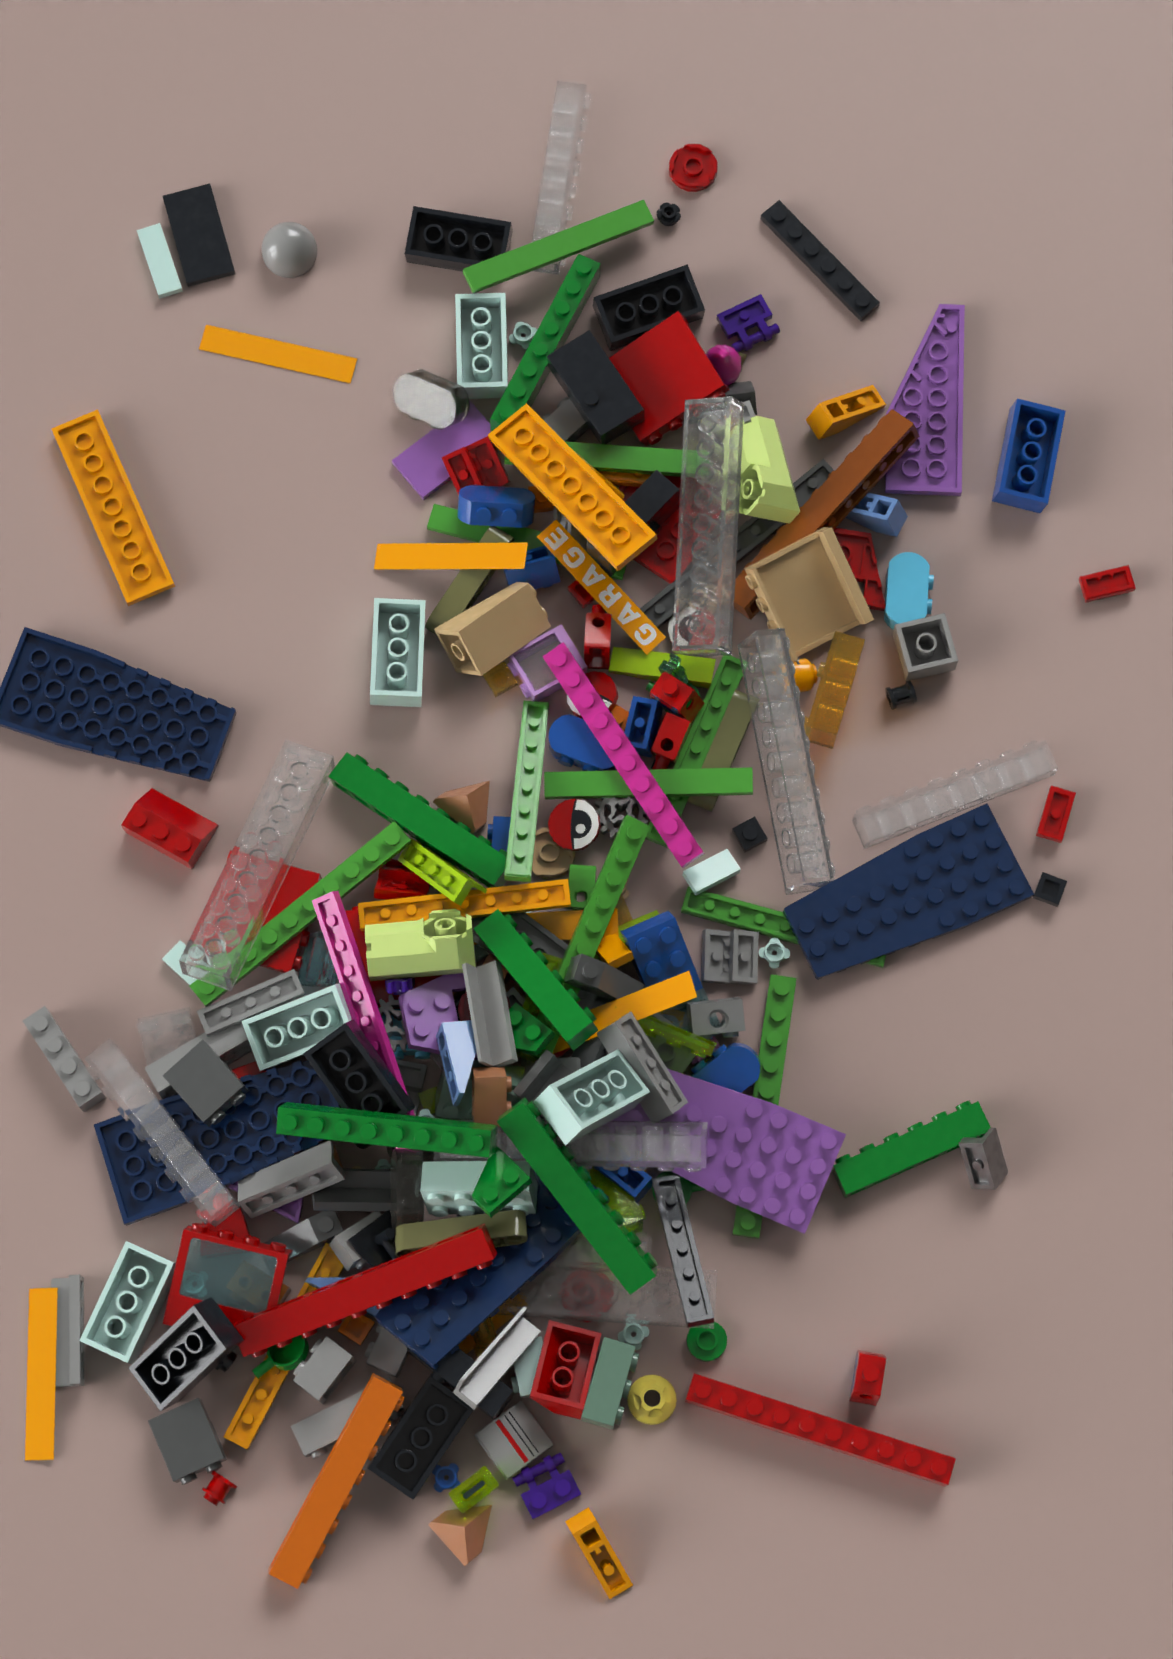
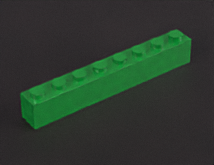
M581 254L577 255L490 418L491 431L526 403L530 407L533 405L550 372L547 356L564 346L600 278L601 263Z
M346 752L328 776L335 787L388 822L392 823L395 821L406 834L486 887H501L507 882V880H504L507 856L505 850H495L491 847L492 843L481 835L477 838L470 833L471 829L462 822L454 823L450 820V815L440 808L434 810L429 806L430 803L421 795L413 796L409 793V789L401 782L393 783L388 779L389 776L381 769L376 768L374 770L367 766L369 763L360 755L356 754L354 757Z
M523 1098L500 1115L497 1123L629 1295H631L656 1277V1266L658 1264L655 1258L649 1252L645 1254L639 1246L641 1241L632 1230L628 1232L623 1225L625 1221L616 1209L611 1210L606 1203L608 1198L599 1187L595 1189L591 1184L590 1180L592 1178L583 1166L578 1167L573 1160L575 1156L572 1150L567 1145L562 1146L556 1138L558 1136L549 1123L545 1124L540 1117L542 1113L534 1102L531 1101L529 1103L526 1098Z
M286 1102L278 1107L276 1134L489 1158L496 1153L498 1125Z

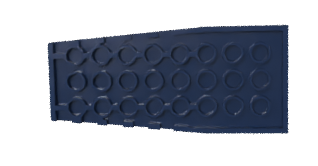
M27 627L23 629L0 687L1 727L58 746L208 782L213 777L237 713L233 707L229 708L212 698H205L188 688L184 689L174 685L169 680L150 675L145 670L131 667L126 662L107 654Z
M988 803L915 835L784 908L783 913L815 978L819 980L832 973L845 971L849 967L858 964L862 965L880 956H887L895 953L897 950L906 947L910 948L928 939H935L968 927L1032 898L1034 893Z
M297 1061L292 1063V1065L282 1068H272L264 1073L240 1077V1080L249 1090L245 1094L246 1098L238 1106L229 1108L221 1122L216 1125L212 1124L210 1127L196 1115L179 1094L94 1124L124 1225L128 1226L204 1198L261 1169L327 1141L326 1139L276 1134L278 1107L286 1102L341 1108L309 1061Z
M518 1149L510 1156L513 1161H526ZM536 1173L535 1177L538 1183L536 1214H528L526 1216L528 1240L525 1243L495 1247L497 1255L492 1260L493 1264L480 1270L476 1266L467 1269L468 1273L454 1280L451 1276L444 1278L441 1285L432 1289H427L426 1286L416 1289L417 1294L406 1299H402L401 1296L393 1298L390 1305L381 1308L376 1314L375 1318L381 1326L433 1369H437L439 1367L438 1363L449 1353L453 1354L459 1349L458 1345L467 1336H473L479 1330L478 1326L489 1316L491 1318L500 1311L499 1307L509 1298L512 1300L520 1293V1288L527 1281L532 1282L556 1260L581 1233Z

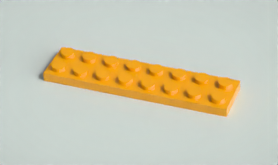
M527 403L488 434L490 441L617 571L621 570L658 539L656 533Z
M98 409L51 428L127 605H133L175 587Z

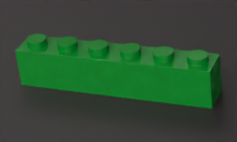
M497 909L477 925L474 931L574 1051L598 1031L593 1023L597 1018L588 1007L582 1009L578 1005L581 999L572 988L566 990L562 986L565 980L556 969L551 972L546 965L549 961L539 950L535 953L531 949L533 942L525 932L519 934L515 930L518 925L509 914L504 916Z
M970 1100L963 1102L955 1107L957 1111L947 1115L946 1111L931 1117L932 1122L923 1125L922 1122L916 1123L908 1127V1132L901 1136L898 1133L891 1134L883 1139L885 1142L875 1147L871 1143L860 1148V1154L850 1157L849 1154H846L836 1159L832 1172L844 1198L960 1148L959 1142L963 1137L982 1138L991 1127L979 1102L977 1101L971 1104Z

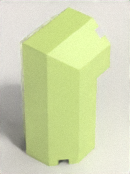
M755 416L750 418L751 422L744 424V420L736 422L726 434L737 474L735 482L739 483L738 490L733 489L732 493L736 512L790 524L800 513V508L774 419Z
M457 909L434 910L429 913V919L425 921L421 918L417 921L365 925L366 958L370 981L463 973L462 964L464 963L476 967L472 918L468 914H466V918L461 916L460 911Z

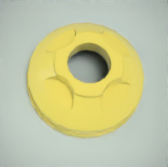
M646 1375L640 1377L632 1384L627 1402L634 1418L644 1424L656 1425L669 1419L675 1410L677 1399L675 1390L669 1381L658 1375ZM650 1390L657 1391L660 1395V1403L654 1407L648 1406L644 1401L645 1393Z

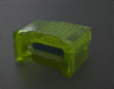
M483 1466L448 1494L460 1512L465 1514L497 1490L500 1485L489 1469Z

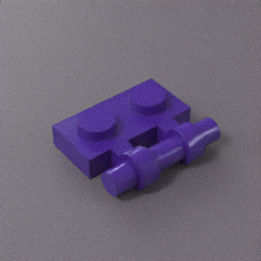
M761 294L717 314L716 319L727 339L736 335L739 338V341L731 344L737 352L742 350L748 351L753 348L752 345L763 340L767 342L772 339V336L780 333L779 326L776 323L769 327L766 324V321L772 319L773 314ZM757 326L759 331L748 336L746 331Z
M561 1452L552 1457L548 1455L542 1458L543 1461L531 1468L527 1466L521 1469V1473L512 1477L516 1487L527 1482L530 1490L520 1495L533 1520L582 1495L570 1470L561 1474L557 1471L556 1467L565 1462ZM549 1471L552 1478L537 1486L534 1478Z

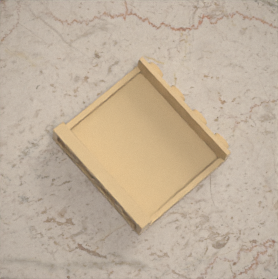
M823 527L744 568L747 573L745 576L746 582L752 590H755L758 597L756 603L761 612H765L769 620L767 627L773 636L776 635L779 642L778 650L787 661H797L798 656L859 624H867L874 620L832 527Z

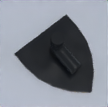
M388 1210L348 1240L356 1252L367 1263L375 1267L398 1258L395 1248V1227L399 1226L390 1210Z

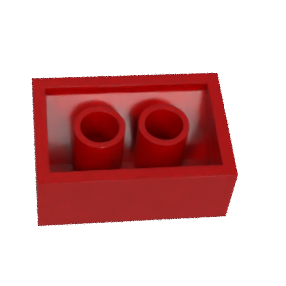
M153 788L134 803L121 824L125 833L190 869H193L219 826Z
M549 1320L530 1398L553 1413L581 1420L602 1333Z

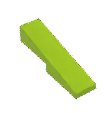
M613 646L609 673L657 682L665 671L681 682H688L694 686L709 689L712 683L716 659L651 651L646 655L643 650Z

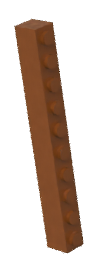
M891 409L887 415L879 420L878 425L863 437L855 450L845 457L843 463L829 474L827 480L811 494L808 501L802 507H799L800 513L793 521L780 527L773 539L768 544H765L761 548L760 553L751 562L747 563L744 568L823 527H832L834 530L920 437L914 423ZM743 569L739 576L727 585L723 595L730 606L749 620H752L760 611L756 603L758 597L755 590L748 586L745 579L747 573Z

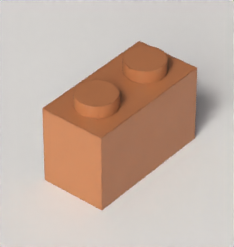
M505 1067L472 1068V1120L474 1123L492 1124L500 1127L497 1123L499 1116L511 1108V1101H507V1092L512 1091L511 1076L506 1075Z

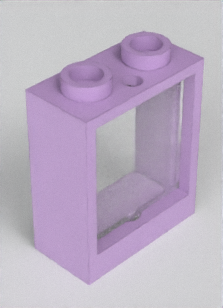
M562 624L530 641L508 657L509 663L507 667L513 677L518 676L522 683L519 685L522 693L526 698L531 697L532 701L539 702L563 688L542 657L564 642L584 673H587L586 663Z

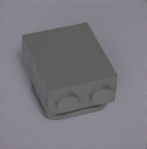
M203 1039L162 1075L196 1115L209 1127L212 1124L216 1125L221 1122L226 1116L225 1112L232 1106L236 1107L246 1098L245 1094L249 1091L237 1075Z
M196 1398L148 1420L173 1482L178 1483L181 1481L182 1485L190 1483L197 1479V1473L204 1470L207 1473L216 1471L223 1467L221 1462L227 1460L216 1430L200 1398Z

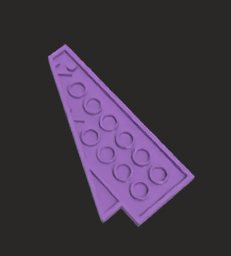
M939 304L886 413L887 415L893 409L913 422L920 437L885 474V493L961 496L965 305Z

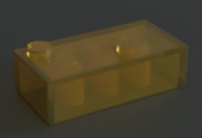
M835 631L826 663L820 662L817 677L821 679L810 716H805L801 727V731L805 732L803 741L833 749L865 639Z

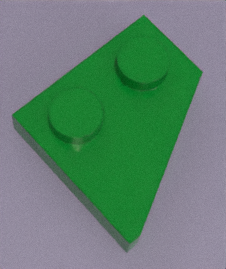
M516 1002L509 1009L516 1052L525 1051L527 1054L539 1055L556 1034Z
M497 1146L496 1153L489 1157L473 1191L472 1198L492 1218L526 1189L532 1181Z

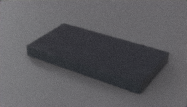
M210 183L163 195L187 286L190 287L235 275Z

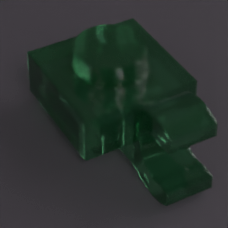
M670 653L669 662L663 660L658 667L660 673L662 674L665 671L687 684L689 680L685 673L686 669L680 665L681 658Z

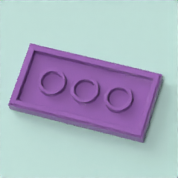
M469 401L394 458L392 464L419 496L425 500L451 480L441 457L487 437L492 432L490 423L474 404Z

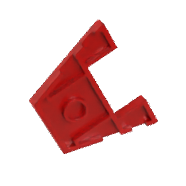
M835 528L833 531L856 581L865 583L863 596L869 609L884 611L886 604L883 598L871 533Z

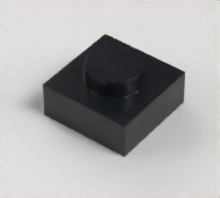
M755 816L732 828V832L744 853L766 842L768 839Z
M1042 872L1033 898L1058 907L1067 881Z

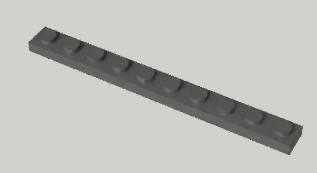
M824 459L793 483L799 507H802L808 501L811 494L820 488L827 480L829 474L834 471ZM751 517L674 580V582L641 607L640 610L659 629L676 612L692 602L699 593H703L707 587L720 579L786 523Z

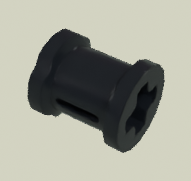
M910 680L906 681V684L892 689L890 687L885 688L887 700L892 710L896 709L898 705L910 701L912 703L917 702L916 692Z

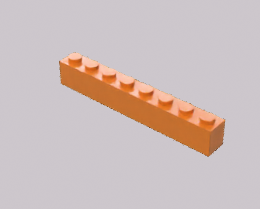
M372 1373L268 1568L269 1575L296 1589L299 1588L301 1582L307 1583L313 1571L310 1568L314 1558L319 1559L326 1547V1544L323 1543L328 1533L332 1535L339 1522V1519L336 1517L340 1509L345 1510L352 1498V1495L349 1494L354 1484L357 1486L360 1484L365 1474V1470L362 1468L366 1460L371 1461L379 1447L375 1444L379 1436H385L391 1425V1421L388 1420L393 1410L398 1412L405 1397L401 1396L403 1393L401 1387Z

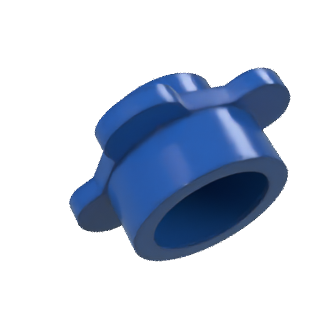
M455 1463L443 1467L436 1465L432 1471L435 1475L434 1489L437 1492H442L444 1489L456 1491L460 1488L461 1483L457 1477L459 1467ZM445 1475L449 1476L448 1480H444Z

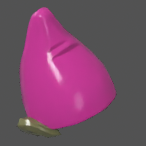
M716 345L706 352L724 384L728 386L734 383L739 377L741 367L747 355L738 353L733 347L728 345Z

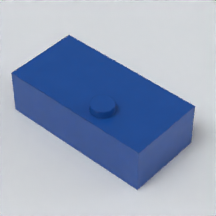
M1016 399L1009 409L992 502L1036 513H1041L1048 505L1066 410Z

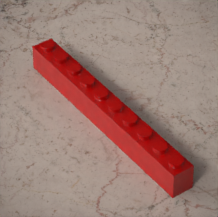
M484 1223L236 1321L233 1326L244 1339L238 1345L243 1357L251 1354L253 1358L261 1356L268 1352V1347L277 1345L278 1348L284 1347L292 1343V1338L301 1335L302 1338H307L318 1332L317 1328L325 1325L327 1329L335 1327L342 1323V1318L350 1315L352 1319L358 1318L366 1314V1309L376 1306L377 1309L390 1305L393 1298L401 1296L402 1299H406L417 1294L416 1289L424 1286L427 1289H432L441 1285L444 1278L451 1276L454 1280L468 1273L467 1269L476 1266L480 1270L493 1264L492 1260L496 1257L497 1251L488 1229Z
M695 1373L685 1400L687 1403L944 1487L949 1485L956 1461L954 1457Z

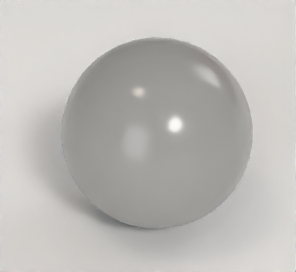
M283 222L275 225L266 233L262 242V257L266 266L274 274L284 278H295L308 272L314 265L317 257V244L314 236L305 226L295 222Z

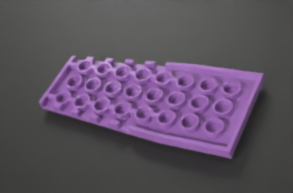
M670 1069L668 1071L688 1101L686 1105L672 1115L653 1124L639 1103L632 1110L594 1130L735 1205L804 1234L846 1134L771 1102Z

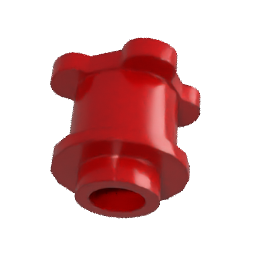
M212 1471L213 1478L206 1489L202 1488L206 1492L203 1497L216 1506L219 1502L225 1504L224 1499L231 1488L236 1489L237 1486L217 1472Z

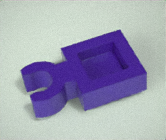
M414 977L385 980L388 994L401 995L412 990L415 986Z

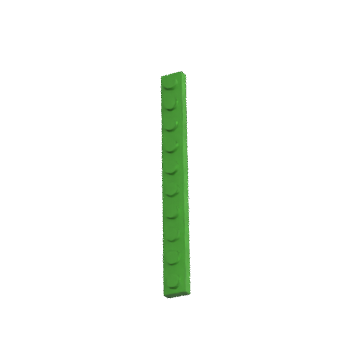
M629 815L623 818L557 972L563 979H565L571 957L584 954L594 958L649 831V825ZM562 983V986L566 990L572 988L573 991L578 995L580 990L579 988L569 985L567 983ZM539 1011L537 1019L556 1035L539 1055L527 1054L537 1060L546 1049L553 1053L560 1037L558 1031L541 1011Z
M395 821L392 822L189 987L206 1007L211 1005L318 919L312 900L332 891H339L341 899L344 898L411 844V839Z
M771 974L758 1056L760 1060V1074L758 1080L754 1083L753 1097L779 1105L797 978ZM737 1205L732 1235L759 1239L762 1216Z

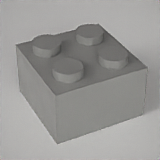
M945 613L895 624L892 635L905 681L956 669L958 658Z
M327 1336L324 1340L319 1339L310 1350L313 1355L307 1363L302 1361L293 1373L296 1376L293 1381L323 1405L356 1362L351 1354Z

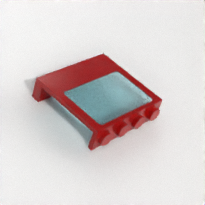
M192 1223V1226L188 1225L183 1229L162 1324L172 1326L193 1305L210 1297L214 1299L232 1324L240 1319L278 1305L287 1262L292 1256L293 1250L286 1249L287 1245L279 1242H271L270 1245L261 1243L260 1238L254 1236L236 1237L234 1232L219 1229L218 1232L208 1230L207 1225Z

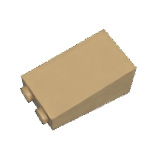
M515 582L434 629L457 673L482 676L551 627L548 621V614L540 606L536 598V590L529 583Z

